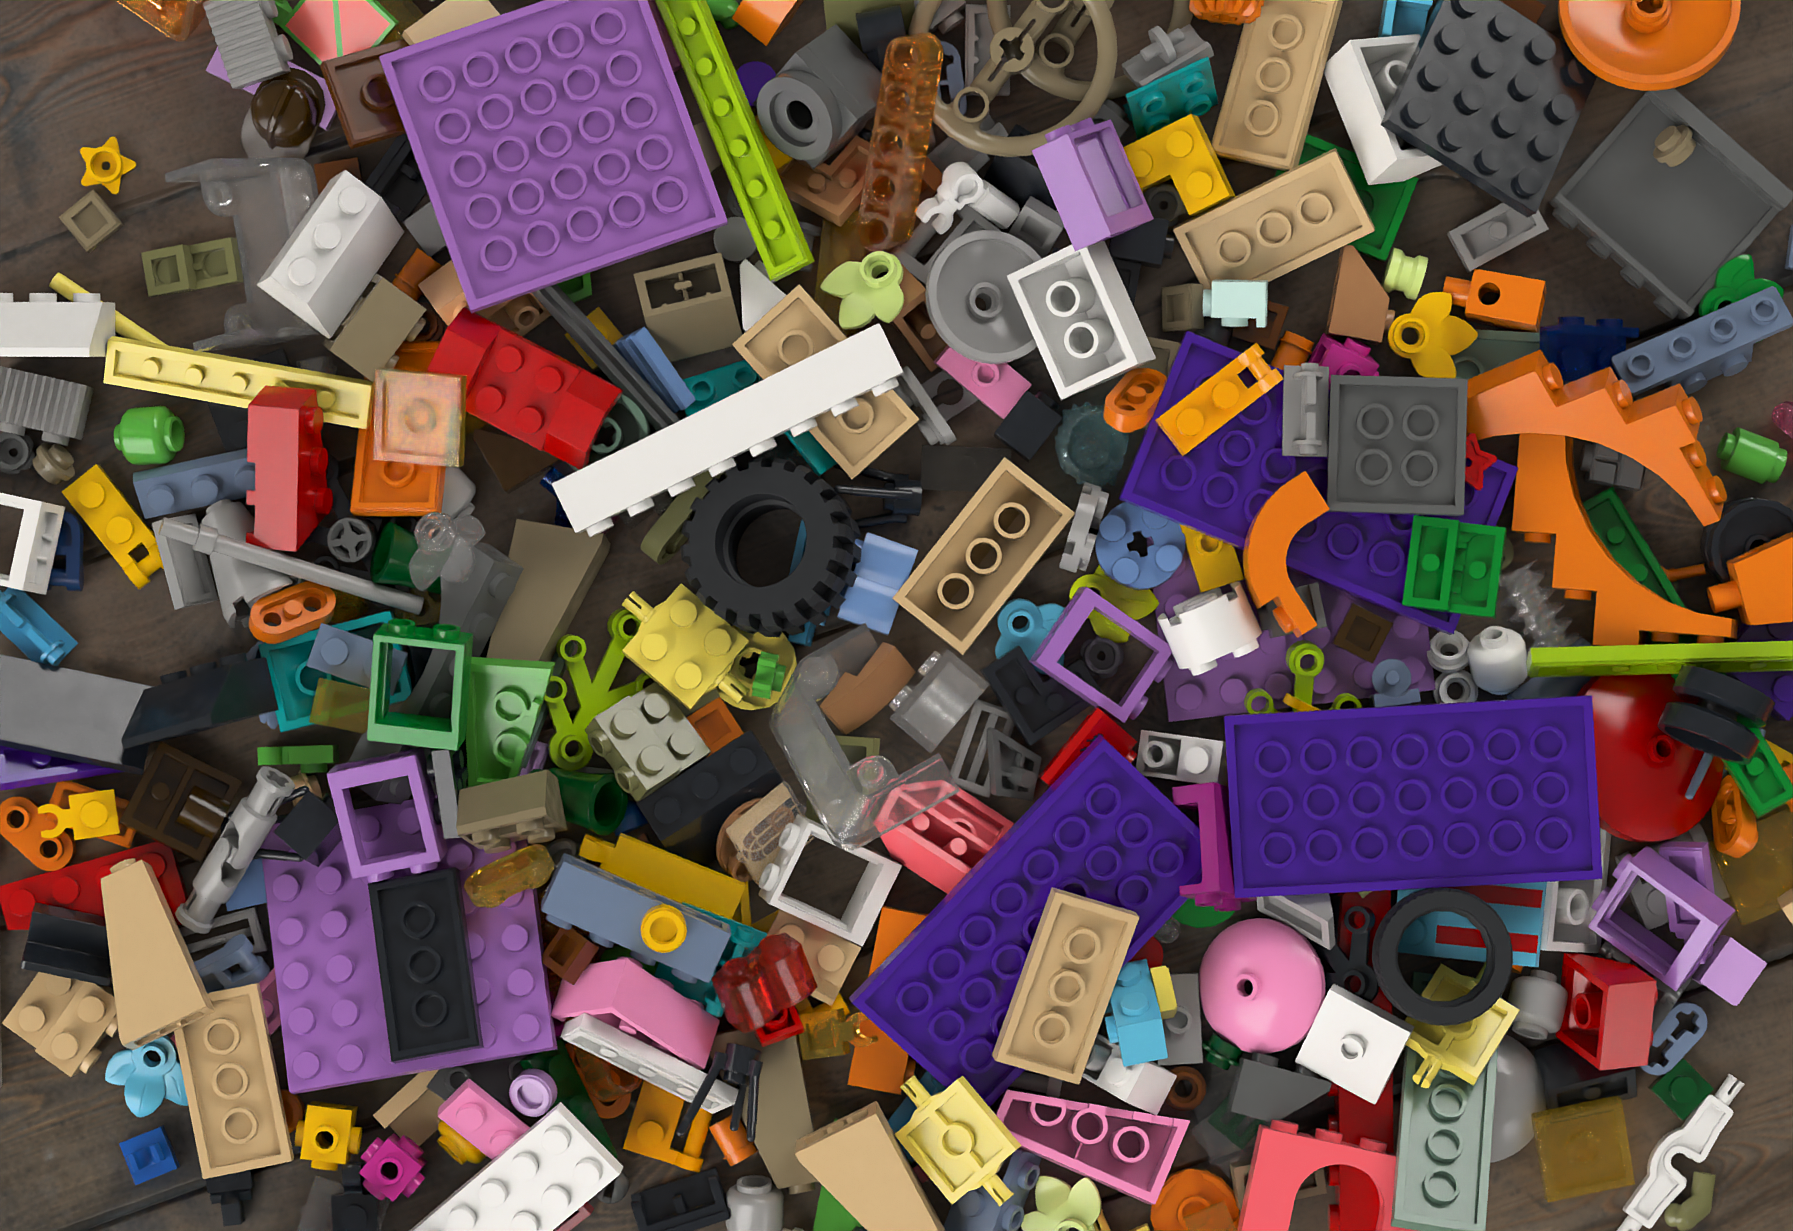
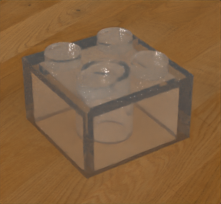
M949 649L942 656L937 651H934L918 670L924 677L914 690L905 685L888 705L895 711L890 719L930 753L934 751L989 686L987 681Z

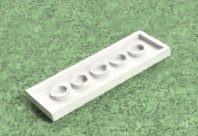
M560 1102L409 1231H553L620 1175L623 1166Z

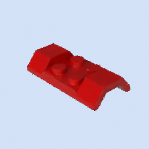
M466 307L462 308L447 327L427 368L425 383L426 389L457 404L464 411L540 451L548 452L580 470L587 466L595 438L607 414L623 392V389L476 312L471 313L469 308Z

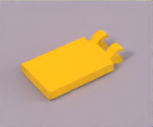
M586 833L579 849L578 855L595 862H600V869L681 904L685 902L731 920L746 887L744 882L623 833H620L616 844Z

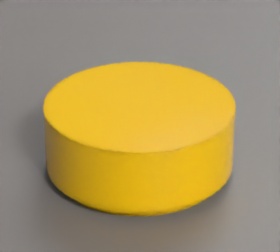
M661 904L650 908L644 914L641 920V936L644 943L650 949L660 953L671 952L681 946L685 940L687 933L686 921L683 914L677 908Z

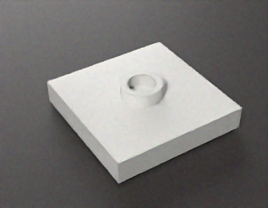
M1333 984L1323 1001L1295 1062L1375 1105L1396 1066L1414 1026L1344 988Z

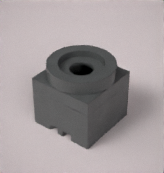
M835 24L798 50L779 73L761 88L757 99L752 104L757 108L761 127L772 144L792 158L805 160L812 169H815L857 136L866 126L867 121L874 117L877 113L876 111L889 100L897 89Z

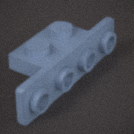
M1771 286L1612 357V365L1620 380L1622 379L1627 383L1632 397L1661 384L1667 389L1679 383L1686 394H1691L1703 388L1707 381L1721 374L1732 376L1745 369L1748 363L1752 361L1753 344L1792 327L1793 317L1777 288Z
M1017 1149L1011 1157L1003 1179L1004 1184L1014 1195L999 1207L983 1186L968 1191L951 1205L943 1226L945 1231H1017L1023 1222V1208L1029 1191L1038 1181L1040 1174L1039 1164L1042 1157L1026 1150Z

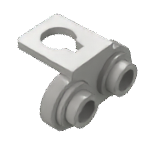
M908 366L902 369L904 374L897 377L899 386L893 390L908 407L914 404L916 408L919 406L924 412L922 414L923 420L917 423V426L929 444L933 446L939 442L941 445L945 443L949 446L957 439L947 421L978 401V399L962 386L963 397L958 403L954 405L942 403L936 407L931 399L937 395L938 386L942 381L953 378L942 370L923 384H920Z

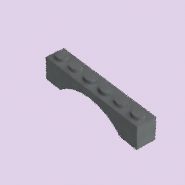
M460 537L440 576L441 609L439 624L456 625L461 628L460 632L473 633L472 657H480L524 568L490 544ZM433 648L422 676L408 698L397 709V713L449 719L452 712L456 651ZM367 733L361 735L349 762L419 748L420 746L367 740ZM423 747L427 762L428 754H431L433 748ZM408 775L358 786L377 801L399 805L403 801L408 800L412 794Z

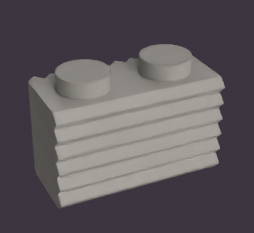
M208 0L203 2L206 16L209 19V24L215 36V42L218 45V50L232 88L243 89L291 71L287 62L293 59L291 46L284 34L278 35L272 19L278 17V10L274 0Z
M0 366V431L24 436L26 428L43 432L41 440L68 446L69 438L82 440L93 388L83 384Z

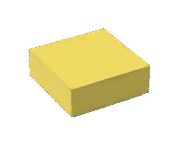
M1166 965L1150 968L1162 1020L1173 1018L1177 1012V1003L1169 968H1166Z

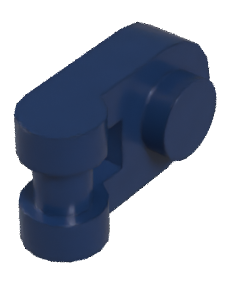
M64 511L55 555H66V569H51L47 591H50L52 586H66L68 591L83 590L84 533L81 522L70 512Z

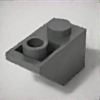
M1253 1052L1251 1060L1239 1059L1226 1110L1271 1122L1272 1119L1281 1120L1329 1092L1332 1082L1321 1080L1319 1074L1300 1064H1296L1294 1072L1277 1068L1278 1058Z

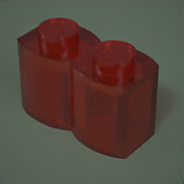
M785 932L765 937L748 956L733 958L727 961L711 978L728 1022L742 1033H748L762 1027L771 1021L780 1010L801 1002L818 987L801 943Z

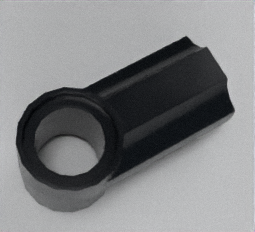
M900 5L857 13L856 20L863 54L867 53L868 59L897 89L890 98L903 96L905 92L913 89L908 70L905 49L908 43Z

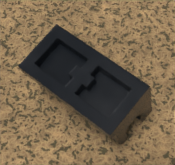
M407 134L397 136L364 183L382 197L394 217L402 223L410 217L427 193Z
M717 1167L631 1194V1206L639 1231H694L730 1219L725 1202L726 1195Z

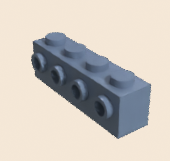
M563 853L541 902V911L548 914L546 919L552 924L571 930L572 926L575 925L589 931L588 937L594 942L609 948H613L614 943L630 949V956L651 966H654L656 961L673 968L671 973L674 976L696 984L698 979L707 983L710 982L731 936L730 924L566 853ZM661 904L677 908L683 914L687 926L684 942L676 950L667 953H660L650 949L644 943L641 936V920L644 914L650 908Z

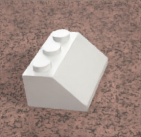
M1420 34L1349 40L1326 62L1324 75L1368 185L1405 181L1442 165L1434 158L1380 125L1421 38Z
M344 170L330 179L261 277L257 286L330 339L397 244L404 230L382 197L347 170Z
M1105 241L1075 251L1071 244L1007 275L1061 399L1111 380L1156 359Z
M0 293V356L106 357L108 339L115 336V303L101 302L100 293H73V302H57V293H29V302H13V293Z
M1600 828L1603 879L1547 882L1540 950L1598 953L1601 949L1602 937L1588 926L1597 913L1591 907L1607 886L1611 834Z

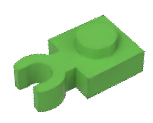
M761 651L752 686V696L771 699L772 691L781 692L786 666L778 664L780 655Z
M339 745L257 747L258 765L300 764L301 773L328 772L327 763H339Z

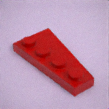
M156 841L56 871L1 885L0 904L7 929L29 930L35 902L105 917L101 878L112 874L110 871L112 866L131 858H135L136 862L143 860L152 866L177 925H182L177 920L175 912L180 904L187 901L188 895L176 852Z

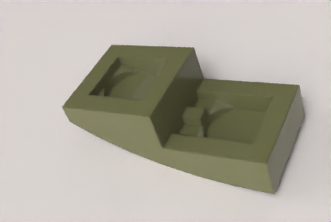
M228 237L194 245L181 244L141 253L148 297L186 293L244 282L237 238Z

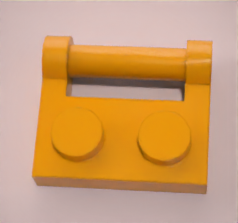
M644 1080L623 1149L674 1164L686 1170L700 1172L704 1160L700 1155L713 1114L700 1108L691 1124L683 1151L671 1148L685 1100Z

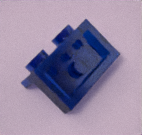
M1558 317L1557 325L1540 327V350H1542L1548 363L1553 362L1558 367L1563 382L1575 381L1607 367L1612 368L1619 381L1620 378L1612 365V357L1626 351V339L1638 338L1639 328L1623 327V319H1596V326L1585 325V317Z

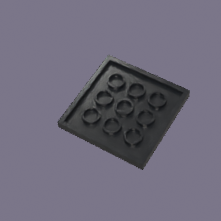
M1438 0L1380 125L1528 218L1536 214L1597 76L1575 57L1565 42L1500 0Z

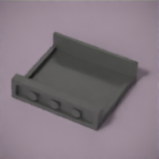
M1675 88L1646 91L1548 203L1555 208L1552 214L1563 226L1569 230H1573L1576 227L1589 238L1586 245L1596 255L1604 260L1611 257L1622 267L1619 273L1629 284L1639 290L1644 286L1656 297L1653 303L1662 313L1671 319H1674L1677 315L1683 320L1692 315L1693 309L1701 301L1703 295L1715 285L1718 269L1725 262L1741 255L1778 212L1785 209L1793 200V191ZM1686 125L1692 130V138L1696 141V147L1692 154L1675 167H1669L1666 163L1658 162L1653 156V151L1656 147L1654 142L1657 136L1669 126Z

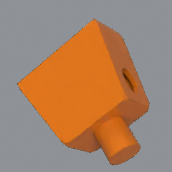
M1474 269L1472 281L1446 276L1443 292L1452 295V305L1466 307L1465 316L1469 321L1518 332L1538 333L1547 289L1546 282L1543 280ZM1487 292H1495L1500 296L1498 301L1492 305L1483 304L1481 298Z
M1793 532L1727 561V568L1731 581L1707 587L1709 602L1714 613L1738 608L1742 623L1747 625L1793 622Z

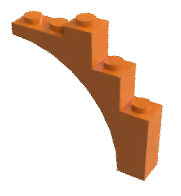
M1542 350L1468 379L1466 436L1469 433H1474L1478 441L1492 436L1542 433L1566 435L1599 443L1633 458L1659 475L1685 499L1704 527L1721 520L1724 501L1727 500L1726 490L1721 479L1717 475L1712 476L1706 466L1707 460L1704 449L1697 440L1699 425L1703 420L1700 406L1694 397L1688 398L1680 383L1633 402L1627 383L1622 379L1618 381L1611 367L1563 385V379L1558 367L1553 362L1548 363Z
M1520 433L1512 531L1524 534V542L1551 544V536H1556L1552 588L1565 590V599L1591 601L1592 592L1597 593L1592 645H1645L1646 632L1651 633V641L1678 643L1679 635L1697 636L1696 643H1724L1725 638L1737 639V620L1701 614L1673 604L1640 584L1614 559L1595 532L1581 500L1573 465V437L1557 434Z

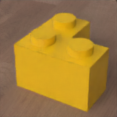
M1189 114L1123 147L1142 193L1172 179L1188 214L1191 216H1196L1236 196L1199 117Z

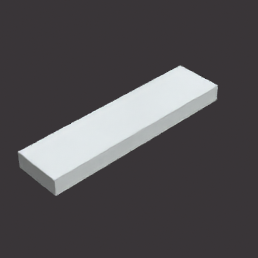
M583 1013L565 1022L560 1036L563 1040L692 1103L707 1076L706 1073L587 1013ZM716 1079L700 1108L713 1114L735 1104L739 1090Z

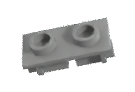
M1301 363V366L1284 365L1282 456L1328 457L1329 367L1319 366L1318 363Z

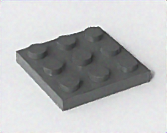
M1331 375L1326 504L1330 510L1327 512L1463 516L1468 379Z

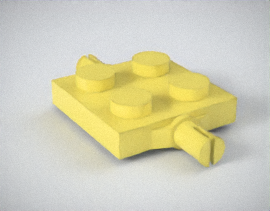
M682 583L666 601L654 608L638 596L635 591L630 593L629 599L626 598L622 606L641 621L637 634L625 646L622 653L688 710L691 711L705 694L717 687L736 701L737 704L750 691L749 688L730 674L734 660L748 646L749 640L728 622L716 615L713 610L705 606Z
M1486 962L1476 978L1460 975L1441 963L1421 996L1431 1001H1452L1467 995L1480 982L1486 968ZM1499 998L1489 1010L1479 1017L1457 1025H1431L1407 1016L1405 1022L1413 1025L1414 1029L1406 1046L1418 1052L1424 1058L1412 1079L1416 1084H1419L1424 1074L1428 1071L1421 1087L1429 1088L1441 1068L1442 1070L1450 1071L1474 1086L1520 1010Z
M915 1075L907 1080L900 1088L916 1105L917 1109L914 1111L910 1121L894 1134L895 1137L952 1205L968 1191L983 1186L1000 1207L1014 1193L1009 1190L996 1173L1000 1170L1004 1160L1022 1145L964 1076L958 1078L946 1090L932 1096Z

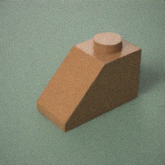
M1344 245L1340 249L1325 334L1342 340L1350 337L1364 344L1377 346L1382 342L1383 336L1388 335V329L1394 321L1395 311L1388 309L1389 296L1352 245Z
M901 264L903 267V279L899 286L904 294V303L900 313L890 323L926 368L932 372L938 367L934 361L948 344L940 337L930 319L926 305V289Z

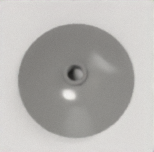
M973 231L949 243L933 261L926 281V305L930 319L940 337L953 350L964 357L987 364L1008 363L1034 350L1037 344L1007 275L1042 258L1021 239L1001 231ZM976 297L985 301V311L977 308L975 304Z
M1508 1035L1504 1036L1498 1046L1490 1163L1506 1159L1525 1147L1538 1131L1546 1110L1544 1084L1534 1056L1520 1042Z

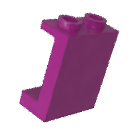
M1215 782L1172 787L1173 804L1175 806L1199 813L1202 882L1179 886L1180 896L1194 899L1196 906H1214V911H1236L1241 909V902L1257 901L1256 897L1235 898L1228 787Z

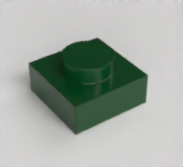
M1684 1058L1669 1072L1660 1075L1648 1087L1682 1121L1714 1090Z

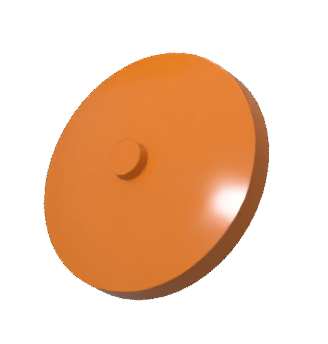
M1741 0L1558 1L1561 31L1575 57L1588 70L1605 81L1624 88L1641 91L1676 88L1698 79L1712 69L1725 55L1734 39L1741 10Z

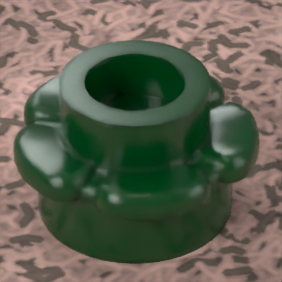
M1215 1031L1209 1041L1204 1040L1202 1043L1204 1049L1208 1051L1205 1058L1213 1065L1224 1070H1229L1231 1065H1239V1059L1244 1051L1223 1040Z

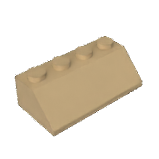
M1004 457L892 599L964 656L1074 518L1075 512Z

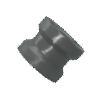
M349 515L336 521L327 535V543L331 553L337 559L344 562H356L368 556L374 550L377 542L376 528L364 516Z

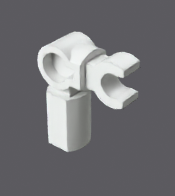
M955 162L948 166L943 173L942 184L937 188L938 193L935 197L923 201L916 210V215L925 224L930 220L931 216L939 213L931 225L941 235L951 227L953 214L956 210H961L965 204H968V206L1001 229H1007L1020 213V207L1017 202L989 182L982 180L972 167L965 162Z

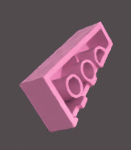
M1005 1090L1000 1095L994 1109L996 1116L1022 1145L1019 1148L1147 1204H1156L1190 1123L1189 1120L1169 1118L1012 1090Z

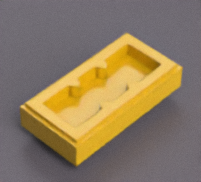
M1180 525L1182 533L1185 535V546L1200 593L1244 579L1234 546Z

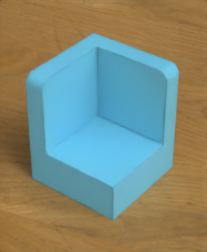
M1384 0L1378 37L1420 34L1422 36L1426 25L1427 13L1432 6L1433 0Z

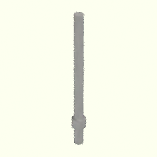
M164 517L159 528V535L191 544L192 550L211 555L212 551L417 615L420 613L423 605V597L218 534L217 528L201 523L198 527Z

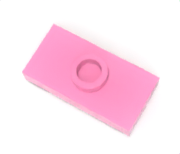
M949 345L945 347L934 361L937 366L1002 419L1006 418L1032 385L1007 363L987 364L977 362L959 354Z

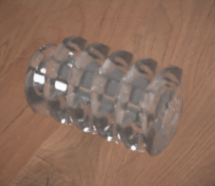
M1538 558L1503 576L1500 579L1499 592L1507 591L1508 593L1499 604L1500 607L1516 608L1508 622L1510 624L1524 622L1525 627L1519 634L1523 639L1532 638L1534 640L1526 650L1527 656L1530 648L1567 647L1582 637L1580 632L1565 633L1573 622L1572 617H1556L1565 604L1561 600L1548 602V599L1556 589L1552 588V585L1539 586V583L1546 577L1547 572L1545 569L1531 571L1530 568Z

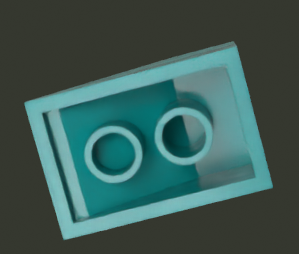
M386 611L332 625V627L373 641V635L383 623H388V620L396 619L394 612ZM319 629L309 631L281 643H263L258 645L261 658L266 657L279 709L275 713L280 732L369 711L370 688L306 666ZM393 644V648L405 652L402 644ZM407 660L394 696L390 695L389 706L404 702L414 689Z

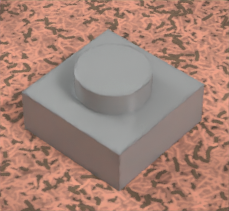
M1030 196L1008 234L1021 239L1033 248L1038 255L1045 258L1062 232L1064 224L1057 211Z

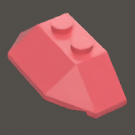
M942 776L892 780L871 817L890 857L947 894L1015 824Z

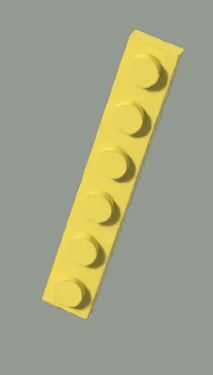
M112 336L107 342L104 383L242 408H248V404L265 385L316 390L318 407L323 411V422L367 429L371 424L375 382L117 336Z

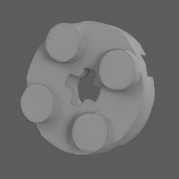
M1087 482L1084 483L1059 568L1076 573L1077 569L1086 571L1097 535L1088 532L1090 528L1099 529L1109 497V493L1101 491L1102 487Z

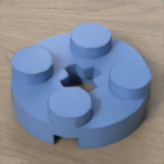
M1127 502L1114 507L1101 521L1095 540L1096 557L1103 572L1118 584L1134 590H1148L1167 582L1181 565L1185 551V535L1182 533L1180 524ZM1141 532L1144 538L1150 537L1152 539L1153 545L1147 548V556L1140 557L1137 551H1129L1127 544L1133 541L1134 533Z

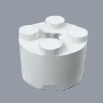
M1240 582L1230 583L1233 592L1222 594L1220 587L1177 604L1173 607L1176 616L1169 620L1164 613L1158 616V622L1179 669L1188 668L1193 676L1199 675L1215 668L1218 665L1216 659L1231 652L1234 657H1240L1259 647L1256 638L1262 634V631Z

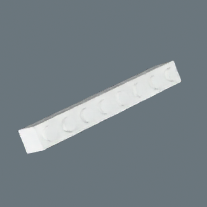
M880 323L576 471L552 483V486L575 533L587 531L589 537H592L613 527L614 524L611 518L626 510L630 517H633L655 506L652 498L667 490L670 496L674 497L696 486L692 479L695 476L708 470L712 477L717 476L735 467L736 463L733 458L748 450L752 457H755L776 447L777 444L774 438L789 430L793 437H796L818 426L815 418L830 410L834 417H837L859 406L856 397L872 390L874 396L877 397L898 387L899 383L896 378L903 375L904 372Z

